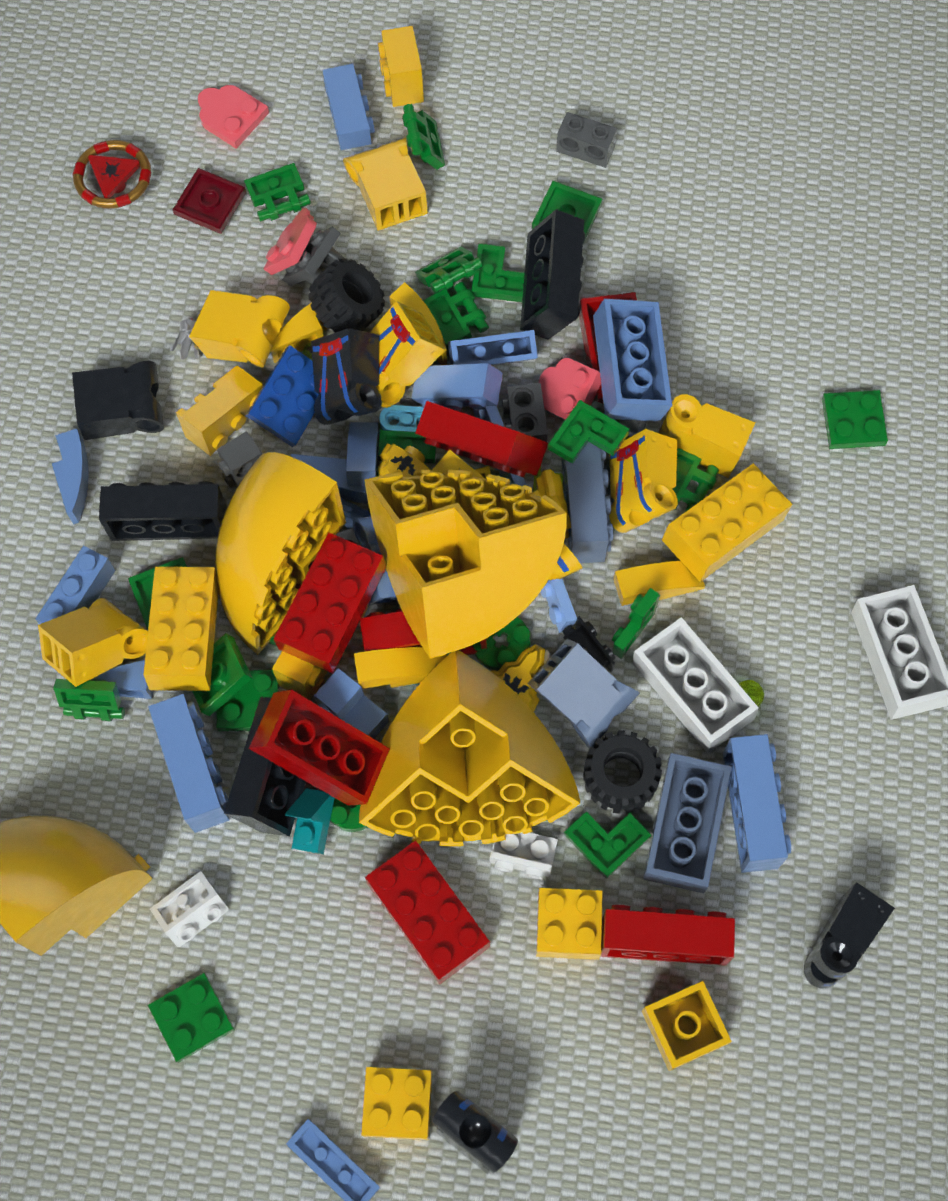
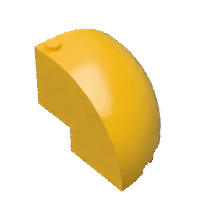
M276 452L262 454L237 487L222 520L215 556L217 587L223 610L236 634L257 655L270 642L269 640L276 635L309 571V564L315 559L328 532L336 535L346 523L337 482L296 458Z
M421 470L420 476L402 477V472L364 480L372 523L381 555L384 556L389 580L409 626L430 659L471 646L508 625L538 596L550 578L560 557L566 533L567 512L545 495L540 498L533 494L532 487L527 485L510 484V479L491 474L486 479L472 477V471L448 470V475H443L440 472H431V470Z
M457 650L451 652L423 679L389 726L381 743L390 748L368 803L360 805L359 823L391 837L395 833L412 837V842L416 840L420 844L422 841H439V846H464L463 841L482 840V844H489L506 840L505 834H518L521 832L527 834L533 832V826L546 820L552 823L579 805L580 798L574 777L561 750L536 714L500 678L463 652Z
M25 816L1 821L0 924L16 943L42 956L71 929L84 938L90 936L153 879L147 873V870L151 867L139 853L133 857L113 838L79 821L55 816Z

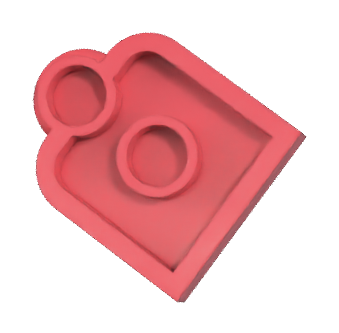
M226 85L220 89L206 88L198 95V104L201 108L199 116L202 126L236 149L269 114L267 105L234 85Z
M303 208L295 216L292 223L284 229L276 245L268 251L266 255L268 261L264 270L270 275H274L299 262L317 225V222L313 220L314 217L310 215V210Z
M570 358L560 360L556 367L546 368L539 378L543 392L544 409L566 420L579 400L591 406L601 385L600 372Z

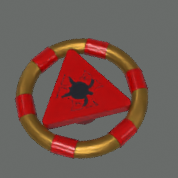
M105 140L94 144L78 158L73 171V182L81 198L91 205L108 209L120 208L131 204L145 192L150 183L151 165L145 153L134 144L121 140ZM110 150H121L127 152L135 159L96 155ZM89 161L104 198L98 197L88 190L84 184L83 177ZM141 166L139 182L136 187L129 193L111 198L114 194L125 190L126 181Z

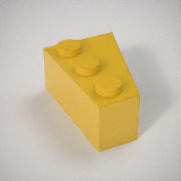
M238 365L213 383L215 389L204 396L200 393L194 398L195 405L187 411L181 408L176 412L185 437L209 456H212L218 448L225 445L228 437L235 430L243 427L247 419L245 415L263 387L261 382Z

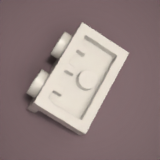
M521 832L518 834H505L506 840L493 844L490 863L495 864V869L504 872H512L513 869L525 871V876L533 879L542 880L543 876L550 877L558 839L534 833L523 834Z
M201 871L150 908L166 935L177 947H181L193 939L195 935L211 923L217 921L229 910Z

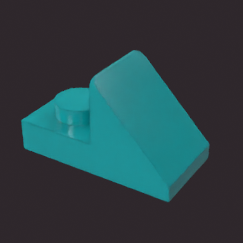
M306 788L289 808L285 816L297 818L291 849L324 855L334 797L324 791Z

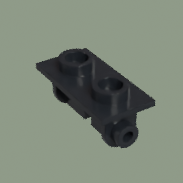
M580 616L577 617L575 628L569 625L562 631L565 635L563 639H569L578 643L604 668L607 667L612 672L615 666L613 661L615 655L606 644L603 646L596 638L598 634L589 621L584 622Z

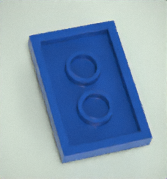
M292 346L286 347L245 415L291 447L296 446L314 415V404L319 394L315 392L313 361Z

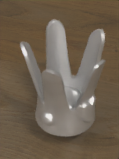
M185 319L180 322L179 334L170 351H174L177 344H182L180 350L181 360L186 359L191 342L193 343L195 358H199V348L189 337L196 322L193 319Z

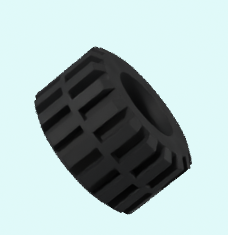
M342 258L339 261L335 260L309 287L310 293L308 297L312 302L310 305L312 310L316 312L317 319L321 320L327 329L331 328L333 333L348 328L363 331L382 314L383 307L385 306V300L383 299L385 295L384 291L380 289V282L374 278V274L366 269V266L361 263L357 264L352 259L349 261L346 258Z
M618 730L617 735L614 736L612 732L607 733L603 740L601 738L597 739L594 747H590L583 771L585 789L587 793L590 792L592 794L591 799L593 802L599 801L601 808L606 811L608 807L613 809V813L618 814L620 810H625L626 813L633 812L634 808L639 810L645 806L647 801L650 802L658 788L662 776V770H660L661 758L656 756L657 749L655 746H648L649 740L643 737L642 740L637 738L638 733L631 731L630 736L625 735V730ZM613 759H628L637 766L640 778L638 782L631 786H618L606 777L604 767Z

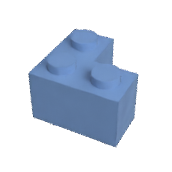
M339 668L314 695L318 706L373 739L389 722L387 713L364 695L362 687Z

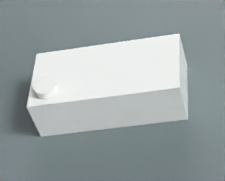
M915 585L857 599L851 614L890 719L893 720L948 706V670Z
M682 617L634 651V666L707 754L755 720L759 707Z

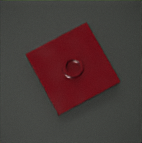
M198 168L172 210L174 215L222 234L245 196L246 188Z

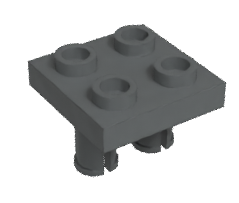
M333 226L324 231H317L310 238L299 262L285 269L287 273L282 280L289 286L306 280L312 284L322 273L319 269L322 262L329 266L335 260L339 261L344 258L332 247L341 233Z

